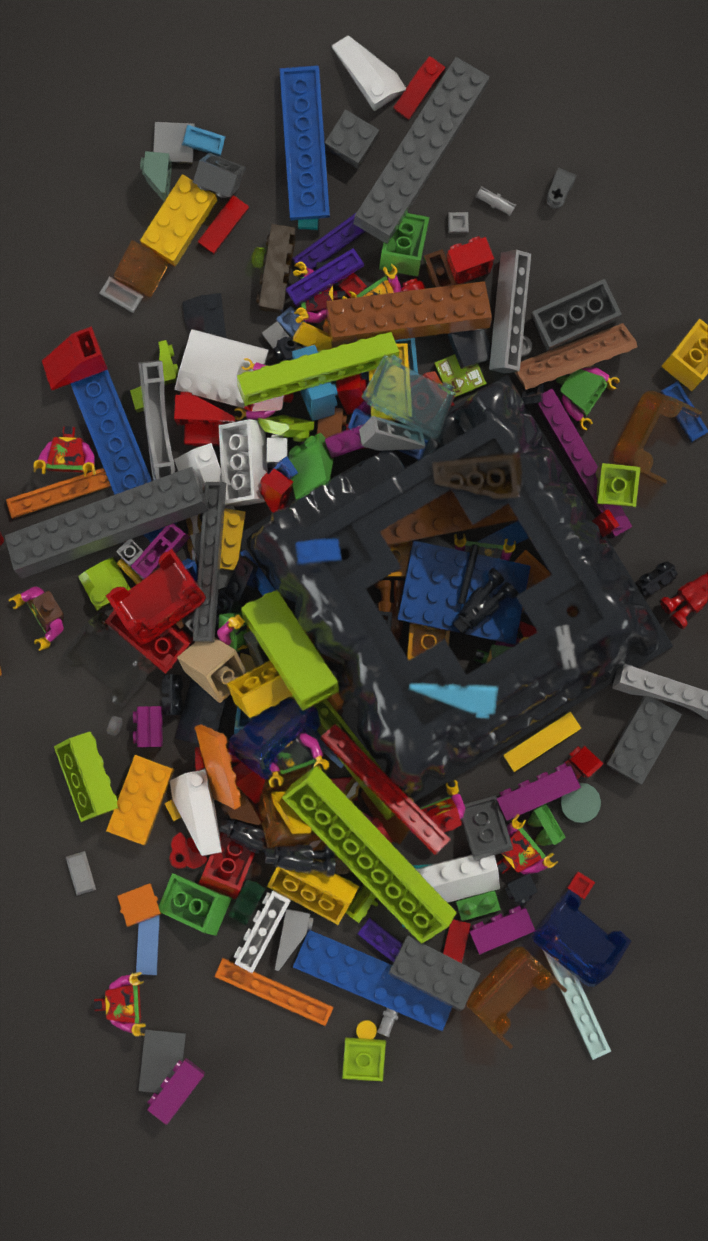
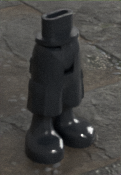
M493 567L488 571L489 580L485 587H477L457 614L458 618L452 623L463 635L469 629L472 630L487 617L489 618L499 610V602L503 599H513L519 595L518 591L510 583L505 582L492 598L489 596L505 580Z
M225 817L219 829V832L227 835L226 838H230L236 844L244 846L247 850L256 854L260 852L265 853L266 848H275L264 844V841L278 847L286 846L291 833L289 829H284L280 834H272L268 832L269 829L266 826L255 825L237 819L235 821V819L231 820Z
M311 845L275 846L274 849H265V863H273L275 867L278 866L284 870H295L296 872L308 874L312 871H317L327 877H333L336 866L335 853L327 845H325L323 850L313 851Z

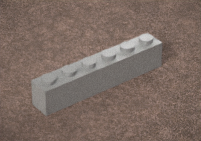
M520 250L501 253L489 370L501 373L520 371L531 263L530 253Z

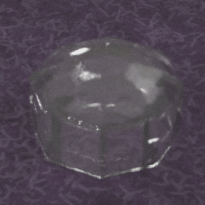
M112 716L106 732L114 736L118 735L122 728V718Z

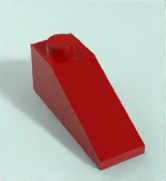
M429 56L393 109L407 120H410L445 75V67Z

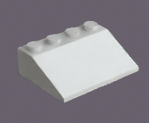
M191 329L174 390L191 392L193 395L244 408V403L237 387V375L246 372L241 366L248 368L250 362L243 359L248 358L254 364L258 362L265 365L269 350Z

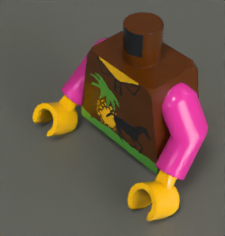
M32 587L10 598L9 602L11 600L16 602V606L13 609L24 605L25 602L28 604L45 632V637L36 639L34 644H41L39 651L49 648L50 642L59 636L64 629V614L49 590L44 592L40 587Z

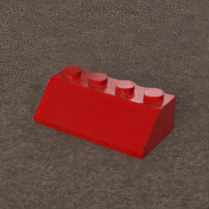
M115 610L105 621L106 624L165 674L179 661L177 657L195 642L190 634L174 624L150 642L141 644L128 632Z

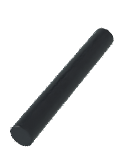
M472 544L457 601L458 604L465 605L480 548L479 545Z

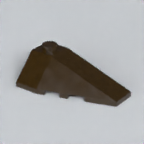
M520 452L432 463L435 484L467 490L496 499L519 497L522 479Z

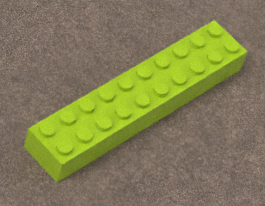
M315 766L291 784L282 796V799L311 827L321 840L421 944L449 927L457 912L318 766Z

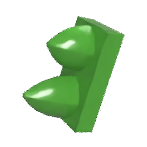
M547 804L534 809L529 816L528 825L544 827L535 839L536 845H556L566 838Z
M495 890L456 901L461 921L500 910Z

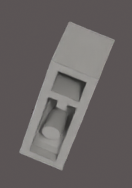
M372 416L359 429L361 443L364 447L378 451L425 448L422 430Z
M286 909L275 970H280L305 937L307 930L312 929L314 918H310V913Z

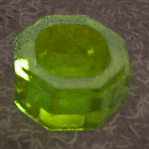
M256 247L254 249L251 259L254 267H263L264 248Z

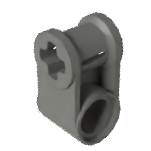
M561 168L557 169L547 197V203L551 208L557 209L562 207L575 182L576 174Z

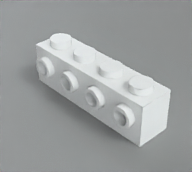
M274 890L271 894L267 892L262 902L265 904L262 912L257 911L253 919L256 923L252 930L248 928L243 938L246 940L243 948L239 946L234 955V958L237 959L236 965L253 973L291 899Z

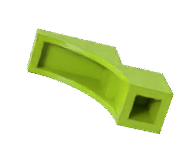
M166 340L160 341L159 361H162L164 385L175 383L179 369L177 364H173L171 358L175 356L173 347L168 345ZM140 386L130 390L137 413L144 411L142 389Z

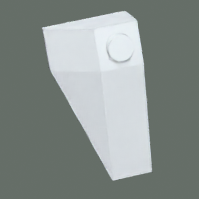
M349 35L332 45L337 56L374 111L405 91L406 87L397 73Z
M212 443L195 448L174 459L178 471L193 467L199 477L203 493L205 492V482H222L221 468ZM225 505L226 509L235 510L234 506Z
M206 769L185 773L170 780L173 802L200 854L205 856L221 853L222 849L214 799Z

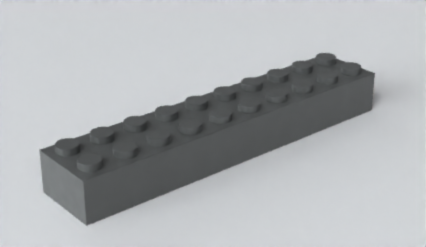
M455 57L355 214L354 225L388 244L483 94L490 76Z
M189 467L5 535L13 569L23 579L209 510L199 477L193 467Z

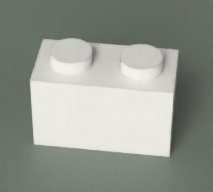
M277 434L267 438L268 468H274L281 459L286 456L288 457V440Z

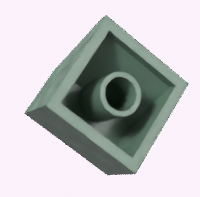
M145 151V158L141 157L140 162L142 175H145L148 184L165 202L170 192L172 171L169 153Z

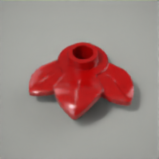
M181 832L174 836L171 842L173 851L169 858L173 867L179 869L186 866L198 868L207 861V857L199 853L192 837L186 839ZM178 854L183 856L182 862L176 860Z

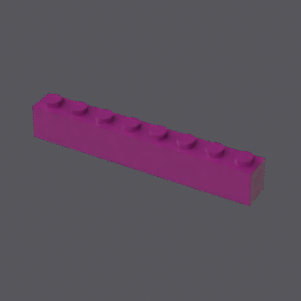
M550 389L543 393L542 402L534 403L535 407L597 514L600 515L609 509L620 525L610 533L611 538L619 536L633 526L621 506L596 503L598 484L596 470L598 466L554 390Z

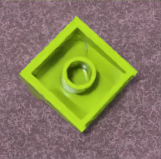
M287 415L270 416L265 419L258 418V423L265 432L281 435L283 438L293 437L294 441H305V438H309V433L314 430V421Z
M600 463L596 470V478L598 479L596 503L636 507L640 467Z
M113 557L100 562L78 576L97 611L110 605L106 595L115 587L131 589Z

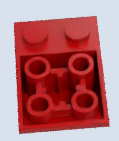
M92 326L71 334L42 360L51 390L108 370Z

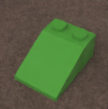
M410 213L406 214L388 244L383 243L380 270L386 267L387 271H392L391 264H393L397 268V273L418 276L429 217Z
M321 433L310 436L302 445L293 447L289 452L288 459L298 472L292 479L296 500L306 496L320 485H325L330 480L334 458L331 457L325 442L326 438Z
M172 873L159 904V909L161 913L203 933L216 936L232 898Z

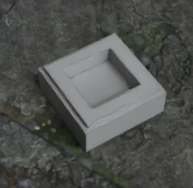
M468 212L448 213L449 234L469 232Z
M278 321L262 332V335L273 350L276 348L277 340L289 337Z

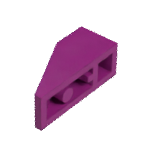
M174 523L166 526L131 567L144 579L147 578L157 568H160L158 561L164 552L173 549L177 553L190 537Z

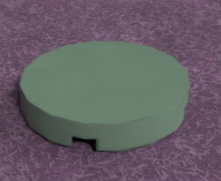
M580 783L581 788L561 796V808L568 819L584 823L591 821L597 816L601 806V799L594 787L586 783Z

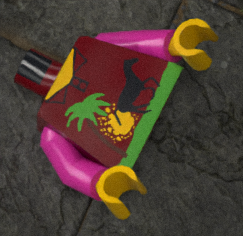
M298 262L294 265L300 271L295 270L293 274L295 276L303 274L301 279L314 272V270L306 268L303 262ZM334 285L302 303L301 307L294 312V314L300 315L295 319L296 322L301 323L305 320L306 322L321 323L327 319L326 302L340 300L343 296L346 297V290L335 291Z

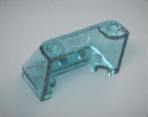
M393 354L391 357L384 355L362 398L368 405L437 440L442 432L456 394L453 390L454 386L447 382H443V384L436 383L405 367L402 364L403 360Z

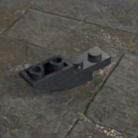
M240 556L226 590H221L218 595L216 632L219 630V615L241 612V608L245 606L257 582L253 579L259 566L247 556Z

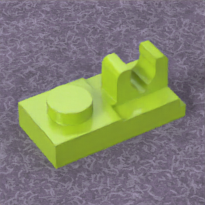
M364 884L345 913L359 923L366 916L371 904L374 906L378 905L374 900L376 896Z

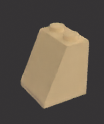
M217 638L214 639V642H195L177 657L183 670L219 703L231 694L227 683L247 673L236 650Z

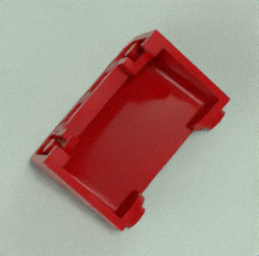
M173 549L164 552L160 556L158 563L161 568L133 588L127 590L125 587H115L106 595L128 632L141 644L148 643L201 606L206 600L205 594Z

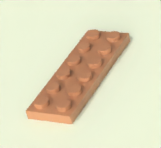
M622 323L524 360L520 363V371L515 372L525 389L535 388L544 382L553 381L560 376L572 374L581 368L590 367L603 360H609L621 353H627L637 348V342Z

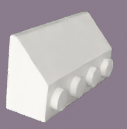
M472 854L416 869L447 903L500 889L495 855L474 860Z

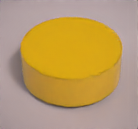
M363 1020L358 1024L356 1032L359 1038L373 1039L376 1036L377 1029L372 1021Z

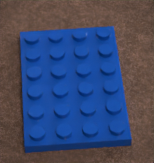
M413 540L397 620L462 634L452 623L458 618L457 614L464 606L458 604L457 601L470 552ZM478 554L466 603L477 587H485L489 580L488 571L492 567L505 580L489 594L491 598L500 590L505 582L510 583L521 594L526 591L530 566ZM517 597L503 599L499 602V610L489 618L487 617L472 630L469 629L465 635L515 645L523 608Z

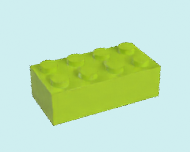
M91 731L69 738L54 746L81 822L118 808L117 797L112 792L110 778L104 770L103 759L98 753L97 743Z

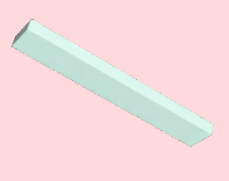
M561 939L542 947L591 1058L594 1060L611 1052Z

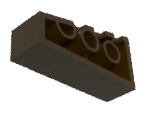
M271 224L270 234L267 235L266 240L268 250L263 258L265 270L264 273H261L259 283L262 285V290L258 292L256 304H259L261 311L280 314L284 312L287 295L286 288H288L296 241L295 227Z

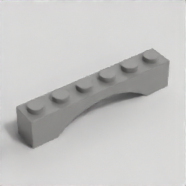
M159 360L138 363L153 481L175 473L166 421L162 361Z
M623 664L616 670L613 689L631 695H641L669 701L686 707L708 720V691L627 664Z

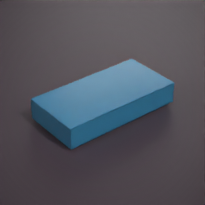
M187 125L182 145L220 157L225 136Z

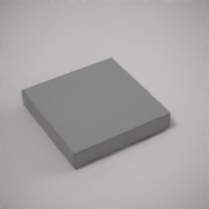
M155 122L154 152L169 153L172 163L193 164L194 149L183 146L182 142L186 126L191 125L195 127V124Z

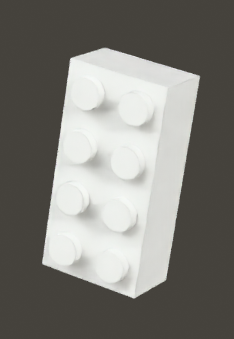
M252 419L219 425L222 482L227 483L225 505L240 507L265 502L260 494L262 485L260 481L268 473L265 431L257 420Z

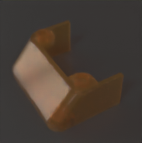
M655 391L645 392L640 398L614 449L613 457L615 461L625 466L640 467L641 475L661 485H665L668 480L650 472L653 465V457L650 453L644 451L643 448L660 414L672 418L677 416L682 410L698 418L701 416L702 411L676 398Z
M519 946L514 948L474 989L466 1003L473 1013L505 1045L512 1049L514 1046L503 1036L511 1026V1021L506 1016L508 1012L533 986L543 991L555 983L564 993L567 989L524 947Z

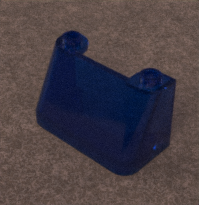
M293 696L287 697L280 701L278 705L263 710L261 714L252 718L237 734L231 736L229 739L230 753L266 780L272 774V771L269 769L271 763L278 761L277 755L301 731L307 733L309 731L308 728L315 732L321 726L318 710L313 705L302 711Z
M569 889L535 930L532 939L582 983L595 987L612 974L630 945L631 940L620 931H612L607 934L578 909L581 905V900L576 893Z

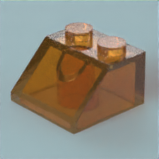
M131 240L114 273V277L118 282L151 298L169 262L151 249Z

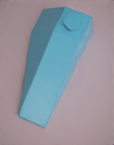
M410 684L409 689L466 712L477 714L476 718H489V714L493 715L495 712L497 687L466 686V688L457 685H445L443 687L430 684Z

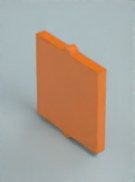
M151 883L117 896L121 906L120 912L124 915L127 927L161 915L157 903L158 898L154 894Z

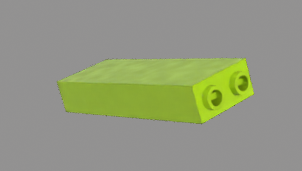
M278 590L268 592L262 598L248 602L241 608L244 621L302 711L339 692L337 680Z

